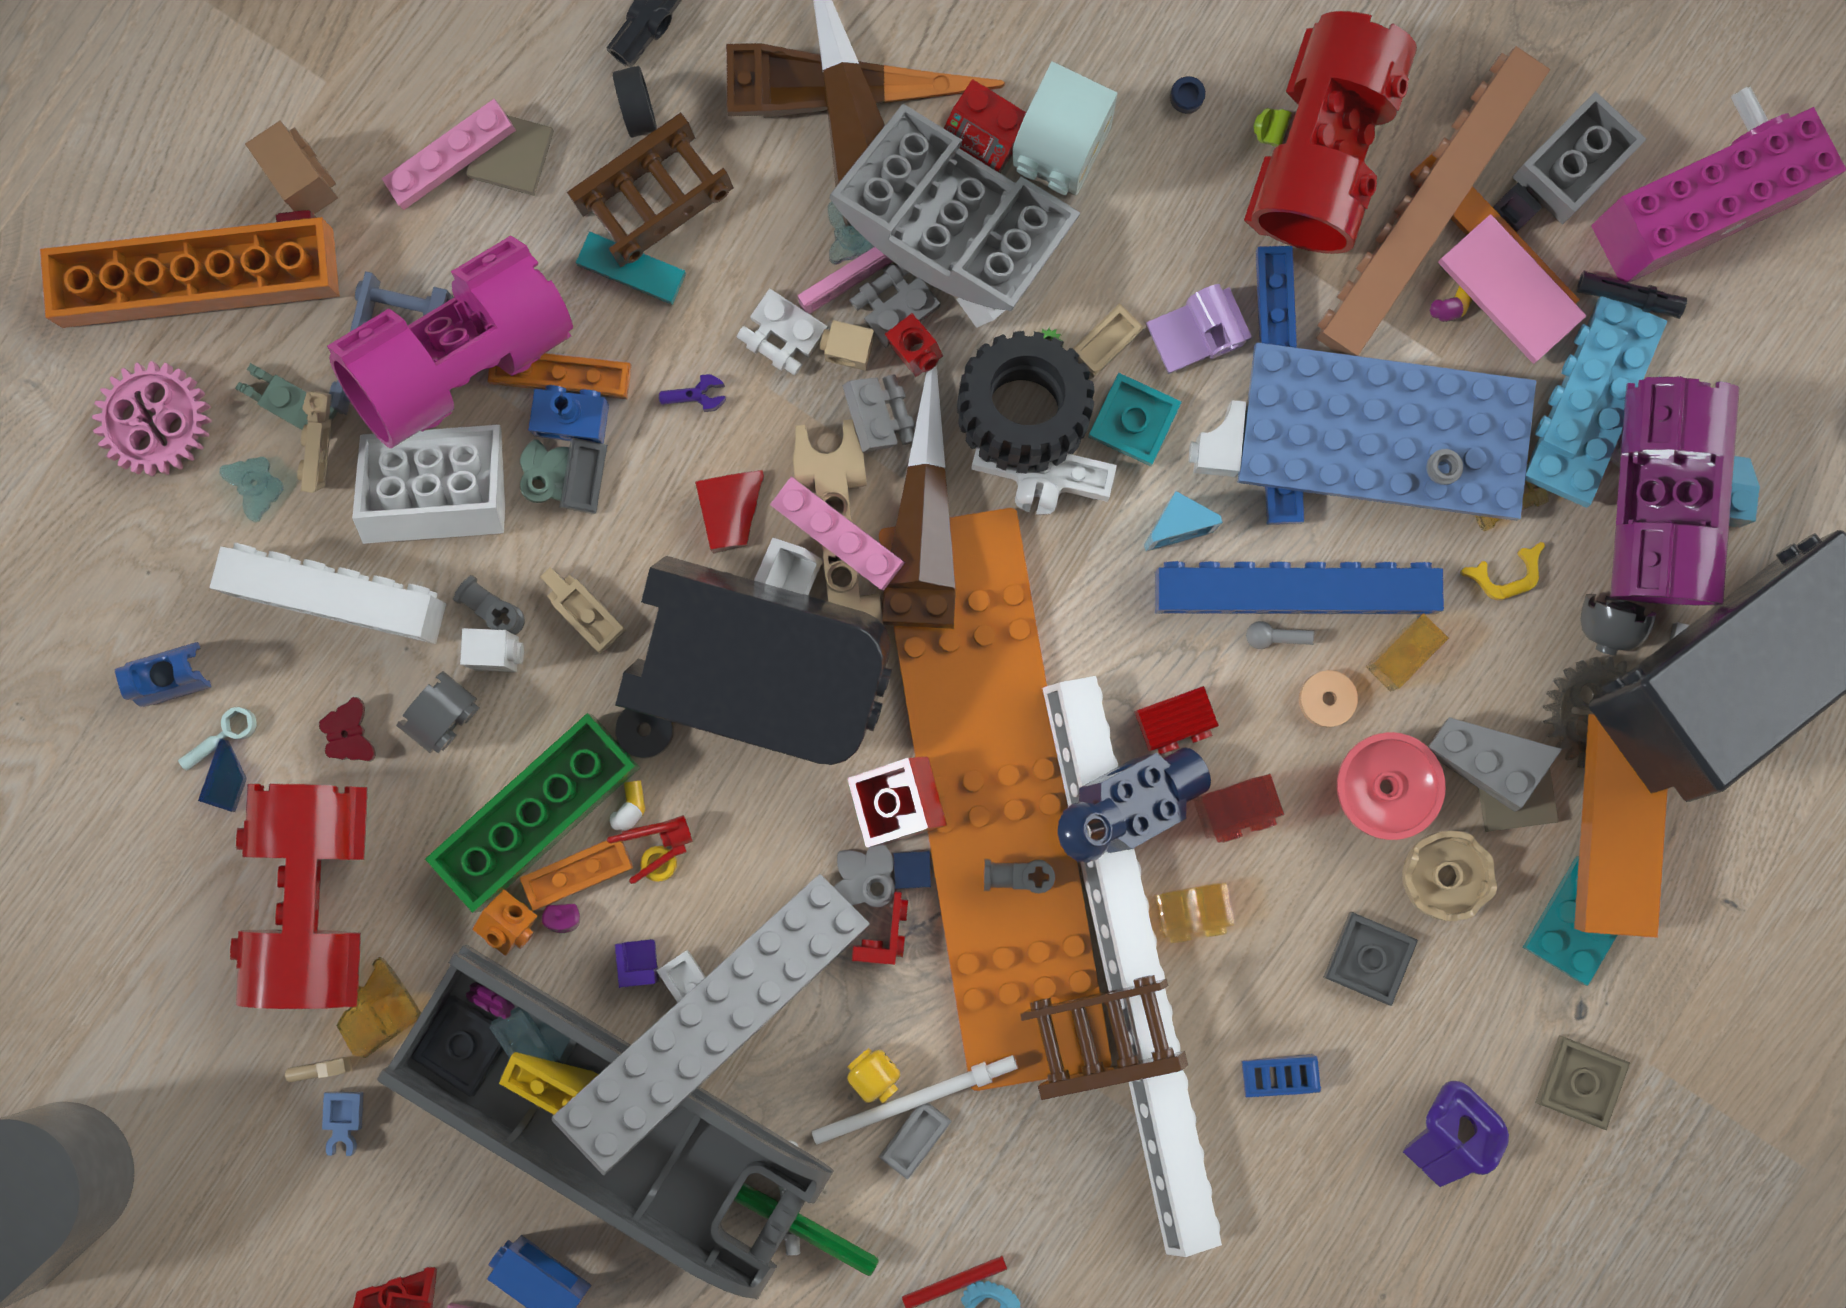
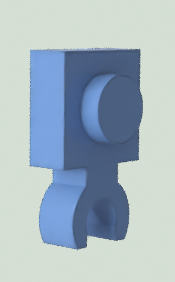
M327 1091L324 1093L322 1130H333L332 1137L326 1143V1153L328 1156L336 1154V1144L338 1141L346 1144V1156L355 1154L357 1143L351 1135V1130L362 1129L364 1092Z

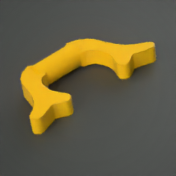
M1539 542L1532 549L1521 548L1517 552L1527 569V574L1522 579L1504 585H1495L1488 577V564L1485 561L1479 563L1477 567H1464L1460 574L1475 580L1486 595L1494 600H1504L1528 592L1536 586L1539 580L1538 558L1545 547V543Z

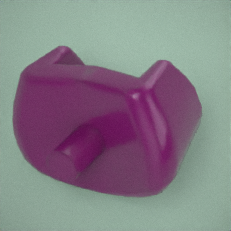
M576 904L548 905L542 914L541 920L543 926L553 932L569 933L579 926L580 913Z

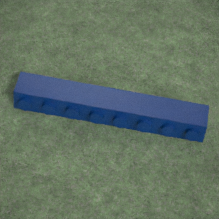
M1170 561L1164 562V567H1159L1155 571V614H1438L1444 611L1443 568H1432V563L1430 562L1410 563V568H1397L1396 562L1375 563V568H1361V562L1340 563V568H1326V562L1305 563V568H1291L1290 562L1269 563V568H1256L1255 562H1235L1234 568H1220V562L1208 561L1200 562L1199 568L1185 567V562Z

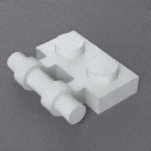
M769 288L750 316L751 320L760 326L759 329L754 333L743 326L738 332L737 338L746 343V348L753 353L760 352L773 361V366L781 371L785 369L795 376L802 367L800 362L792 358L796 351L809 358L820 342L824 329H828V327ZM771 333L786 343L781 350L766 341Z

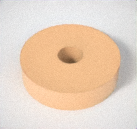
M1332 670L1321 671L1310 676L1302 685L1299 693V705L1303 715L1311 723L1320 727L1329 728L1345 723L1352 717L1358 704L1357 690L1353 682L1346 675ZM1326 692L1331 693L1334 697V702L1330 706L1326 705L1322 699Z

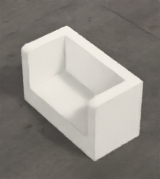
M772 538L754 581L808 595L823 559L803 547Z

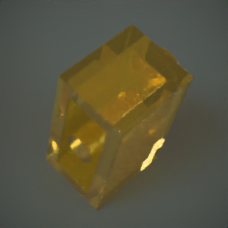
M1424 613L1414 617L1365 667L1390 692L1400 689L1449 637Z

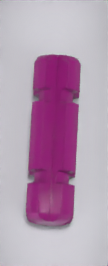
M477 982L469 985L470 991L466 993L468 1001L503 1019L511 1016V1010L515 1008L512 1002Z

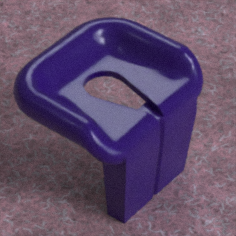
M1449 1081L1441 1087L1427 1113V1128L1406 1145L1403 1153L1439 1187H1442L1472 1172L1478 1175H1485L1495 1170L1508 1146L1509 1132L1503 1119L1468 1085L1460 1081ZM1461 1117L1469 1119L1475 1129L1474 1135L1464 1144L1458 1139Z

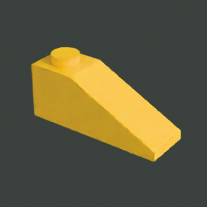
M514 1052L509 1059L499 1084L555 1115L599 1074L590 1070Z

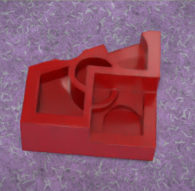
M763 470L695 481L708 542L713 554L747 546L751 532V523L758 505L757 500L761 484L764 481Z
M426 1267L423 1268L424 1271L406 1277L400 1276L391 1279L386 1284L377 1287L371 1286L356 1292L353 1308H433L437 1268Z

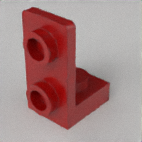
M895 891L890 948H883V941L862 939L861 945L853 946L852 961L895 965L896 957H903L905 936L898 935L899 921H907L908 900L901 899L902 892Z

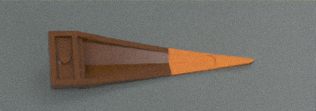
M763 43L726 44L728 116H763L768 118L827 110L820 54ZM858 61L876 104L963 93L972 79L988 89H998L1005 86V82L997 79L921 71Z

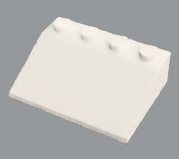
M500 424L419 431L394 448H388L375 434L360 435L352 519L362 543L504 533L505 491Z

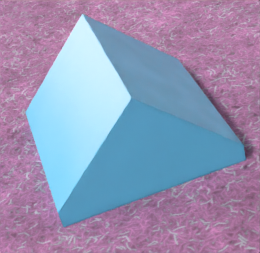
M1175 491L1144 544L1145 551L1211 534L1223 523L1221 516Z

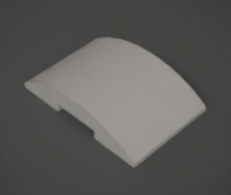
M902 104L836 186L829 199L865 239L911 274L963 300L994 309L1012 311L1078 219L1080 212L1022 176L1016 183L959 149L962 139L905 104Z

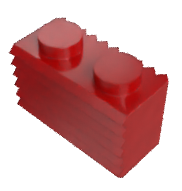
M1204 686L1134 712L1148 751L1157 749L1159 755L1178 749L1177 741L1191 737L1192 743L1213 736L1210 729L1219 726Z

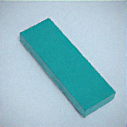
M589 231L576 260L577 266L671 305L674 304L686 276L685 270L644 253L637 261L627 263L620 268L609 250L616 242Z

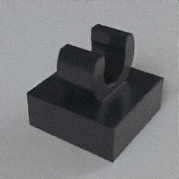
M1519 182L1493 206L1515 232L1519 231L1543 208L1537 199L1535 200L1527 192V188Z

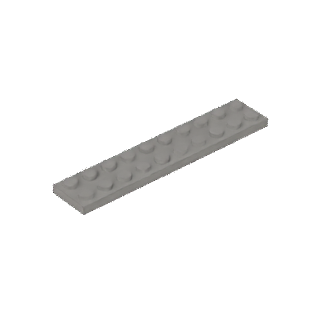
M819 874L552 1117V1122L604 1176L868 928L870 923Z

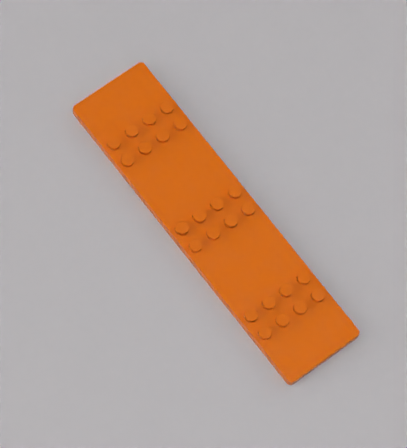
M1014 508L949 517L956 591L954 629L894 626L915 757L928 756L947 826L928 831L967 1072L972 1071L971 1067L985 1062L988 1065L1011 1055L1014 1056L1018 1066L1016 1070L992 1078V1083L978 1087L977 1084L971 1086V1089L974 1091L1048 1079L1047 1074L1050 1073L1037 1018L1022 1021L1020 1014L1031 1009L1029 1003L1033 1001L1051 998V1002L1054 1004L1100 993L1078 863L1066 854L1060 845L1058 837V821L1063 811L1068 808L1042 689L1047 687L1018 514ZM896 526L883 528L879 532L880 544L890 552ZM985 859H991L994 863H1029L1032 860L1038 859L1046 861L1054 870V884L1050 890L1039 894L1030 890L1013 888H991L990 891H984ZM1040 866L1035 867L1034 873L1028 874V879L1034 880L1035 886H1042V881L1049 878V874L1043 873ZM1102 1003L1085 1007L1098 1060L1103 1062L1104 1068L1110 1067L1112 1061ZM1071 1010L1051 1014L1064 1070L1068 1069L1069 1075L1082 1073L1081 1067L1085 1065Z

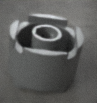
M444 671L436 676L441 682H437L433 687L428 684L402 716L408 721L404 719L396 724L399 729L429 753L444 751L457 736L452 731L457 724L461 726L464 723L467 724L480 709L475 704L477 698Z

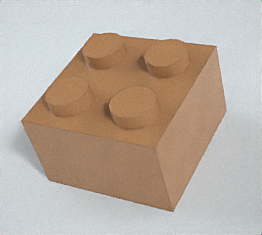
M280 120L245 143L282 199L294 212L310 210L313 214H316L338 199L331 188L336 185V182L326 168L318 161L314 150L295 127L289 130Z

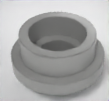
M1440 449L1434 452L1427 461L1426 469L1428 476L1437 484H1452L1460 478L1463 472L1462 459L1456 452L1450 449ZM1439 462H1446L1449 465V472L1447 474L1440 472L1438 468Z

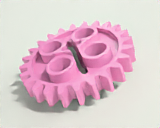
M150 361L147 371L144 366L135 363L134 374L122 368L123 379L119 381L111 376L109 379L114 386L112 390L100 389L107 397L106 400L95 401L94 403L102 409V413L92 415V419L102 423V426L93 430L95 434L105 437L98 443L99 447L110 449L107 454L109 459L114 461L119 459L118 466L124 469L131 466V472L138 475L144 469L147 475L154 477L157 467L161 473L168 475L170 471L169 464L180 470L183 469L181 458L185 457L193 461L194 457L190 450L192 448L203 450L204 448L197 441L198 437H209V433L201 429L203 424L212 422V419L202 415V412L210 408V405L206 402L199 401L204 397L205 392L199 388L194 389L197 384L196 380L191 377L185 379L186 373L179 368L173 372V367L167 363H164L160 369L158 364ZM164 388L165 396L160 402L155 403L154 395L156 391ZM141 392V397L145 407L139 402L137 398V393ZM133 405L134 412L132 416L124 420V410L128 406ZM146 408L149 411L155 413V415L152 418L150 414L147 412ZM181 418L180 429L171 433V423L175 419ZM153 420L157 428L151 426L149 423ZM160 432L164 434L168 441L166 446H163ZM149 435V446L144 450H140L139 443L141 439Z

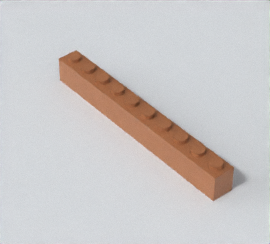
M1517 46L1507 55L1501 53L1489 69V71L1494 73L1488 83L1482 81L1473 92L1470 99L1474 101V104L1469 111L1463 109L1451 126L1456 130L1451 138L1448 140L1444 137L1432 154L1437 158L1431 168L1425 166L1413 182L1417 186L1411 197L1406 194L1394 210L1398 217L1392 226L1386 223L1378 233L1375 241L1379 245L1373 254L1367 251L1355 268L1360 272L1354 282L1348 280L1336 296V298L1341 300L1334 311L1329 308L1317 324L1321 331L1315 339L1338 354L1353 356L1360 354L1551 69Z

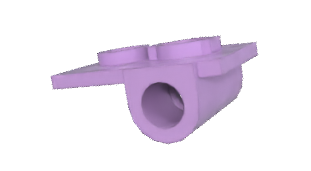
M1215 284L1196 292L1188 298L1186 306L1146 322L1168 374L1207 357H1210L1212 360L1238 349L1245 344V341L1252 338L1230 287L1222 290L1220 284Z

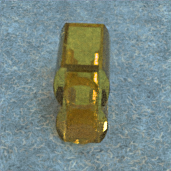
M1226 882L1154 894L1161 936L1163 938L1170 937L1171 943L1192 940L1191 933L1205 931L1206 937L1227 934V927L1235 925Z

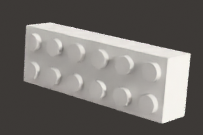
M234 543L233 549L220 546L210 589L240 599L436 644L446 603L437 599L438 593L430 591L429 588L408 584L406 590L403 589L402 584L395 583L392 579L374 575L373 580L369 581L368 576L341 567L338 568L337 573H334L335 569L327 567L323 563L304 559L303 565H300L301 561L273 551H269L268 557H266L267 553L239 543Z

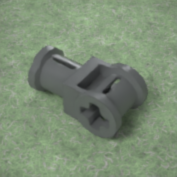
M470 575L460 584L453 600L457 604L464 603L475 611L474 613L484 619L490 629L507 630L514 635L522 630L525 624V617L518 607L488 592L477 583L478 580L473 575ZM502 613H506L508 618L511 619L508 625L504 624L500 618Z
M985 859L984 891H990L991 888H1013L1030 890L1039 894L1050 890L1054 884V870L1046 861L1038 859L1032 860L1029 863H994L991 859ZM1038 866L1042 867L1043 873L1049 874V878L1042 881V886H1035L1034 880L1028 879V874L1034 873L1035 867Z

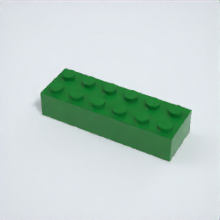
M587 713L428 855L425 860L472 913L481 912L503 890H506L641 767L620 746L597 718Z

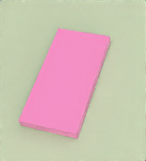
M1491 214L1438 261L1443 269L1533 364L1586 317V314Z

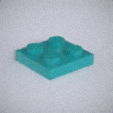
M1118 372L1088 438L1151 467L1182 401Z

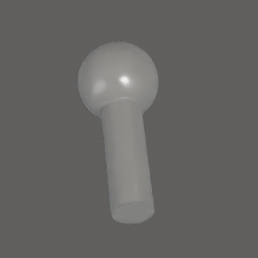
M1263 621L1251 624L1246 633L1248 643L1256 649H1265L1272 643L1314 645V631L1273 629L1271 625Z

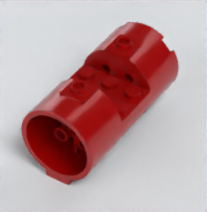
M1352 11L1325 13L1321 15L1319 22L1315 23L1313 28H1306L1286 89V93L1298 104L1289 136L1285 144L1274 148L1272 156L1264 157L1244 221L1259 235L1270 236L1284 244L1318 253L1339 254L1353 249L1365 210L1368 209L1371 196L1374 195L1377 187L1376 180L1378 176L1365 164L1369 145L1373 143L1375 138V126L1389 123L1396 117L1402 99L1408 91V76L1415 58L1417 45L1405 30L1393 23L1388 29L1378 23L1370 22L1372 15Z
M247 784L246 820H244V828H237L236 850H243L242 857L286 858V864L278 867L277 887L284 888V901L276 904L275 924L282 925V930L238 931V938L231 939L230 960H237L236 969H238L236 1006L265 1009L357 1007L361 932L318 930L322 859L365 860L367 787L345 786L344 793H338L339 787L333 785L269 784V791H264V785Z

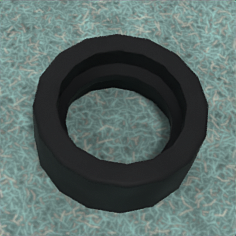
M640 66L614 71V86L629 136L633 138L652 133L657 129Z

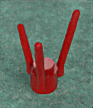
M684 815L661 823L635 827L622 831L619 835L607 838V842L612 844L659 833L664 848L671 846L672 849L632 876L629 879L631 884H635L675 856L687 852L685 844L691 843L693 840Z

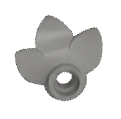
M885 845L869 847L866 855L853 850H841L838 852L837 865L843 880L838 882L834 888L851 905L865 902L873 907H881L892 900L895 893V884L890 875L893 870L894 861ZM875 882H880L884 886V892L880 896H875L871 893V885Z

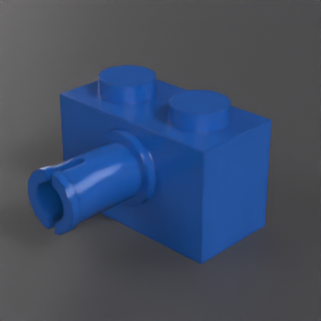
M545 385V390L534 389L528 430L534 437L565 441L577 438L604 444L609 403L604 397H601V393L598 391L581 389L579 394L566 393V388L561 386Z

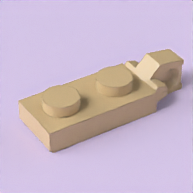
M316 391L306 392L302 409L307 414L308 424L304 425L301 433V445L305 446L304 460H301L297 472L298 480L302 481L301 491L314 493L325 487L332 419H329L332 394Z
M551 567L540 576L553 590L547 596L552 601L551 604L599 654L604 653L627 631L579 580L574 579L571 575L563 580Z

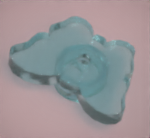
M831 201L828 205V218L831 225L835 228L834 237L836 240L829 250V261L837 265L843 261L853 260L855 256L859 257L875 246L865 239L853 226L845 227L842 214Z
M265 457L249 458L245 463L238 461L234 464L222 465L219 469L220 475L226 482L238 487V493L243 496L242 506L244 513L253 522L260 521L262 515L270 508V502H275L284 490L283 483L278 478L272 477L269 473L270 462ZM257 481V485L253 486V482Z

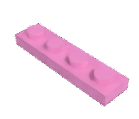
M493 99L387 174L382 180L398 206L405 210L515 132L516 129L499 103Z
M790 477L770 504L882 591L885 590L905 563L793 477Z

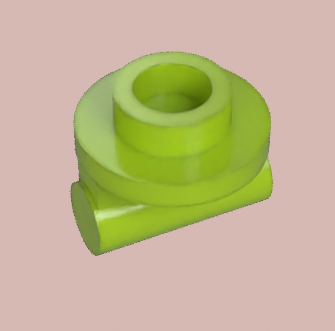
M1264 109L1254 122V133L1257 135L1258 141L1275 147L1283 144L1292 112L1284 109Z

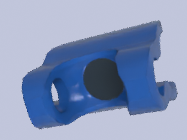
M199 642L125 663L122 667L116 668L115 675L123 699L133 700L138 706L146 707L211 688L210 680H206L200 671H192L191 665L187 661V659L195 657L196 651L201 649Z

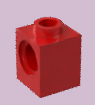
M913 313L885 333L893 351L915 377L923 372L932 370L937 365L939 359L943 357L937 341ZM923 344L919 350L910 351L914 345Z

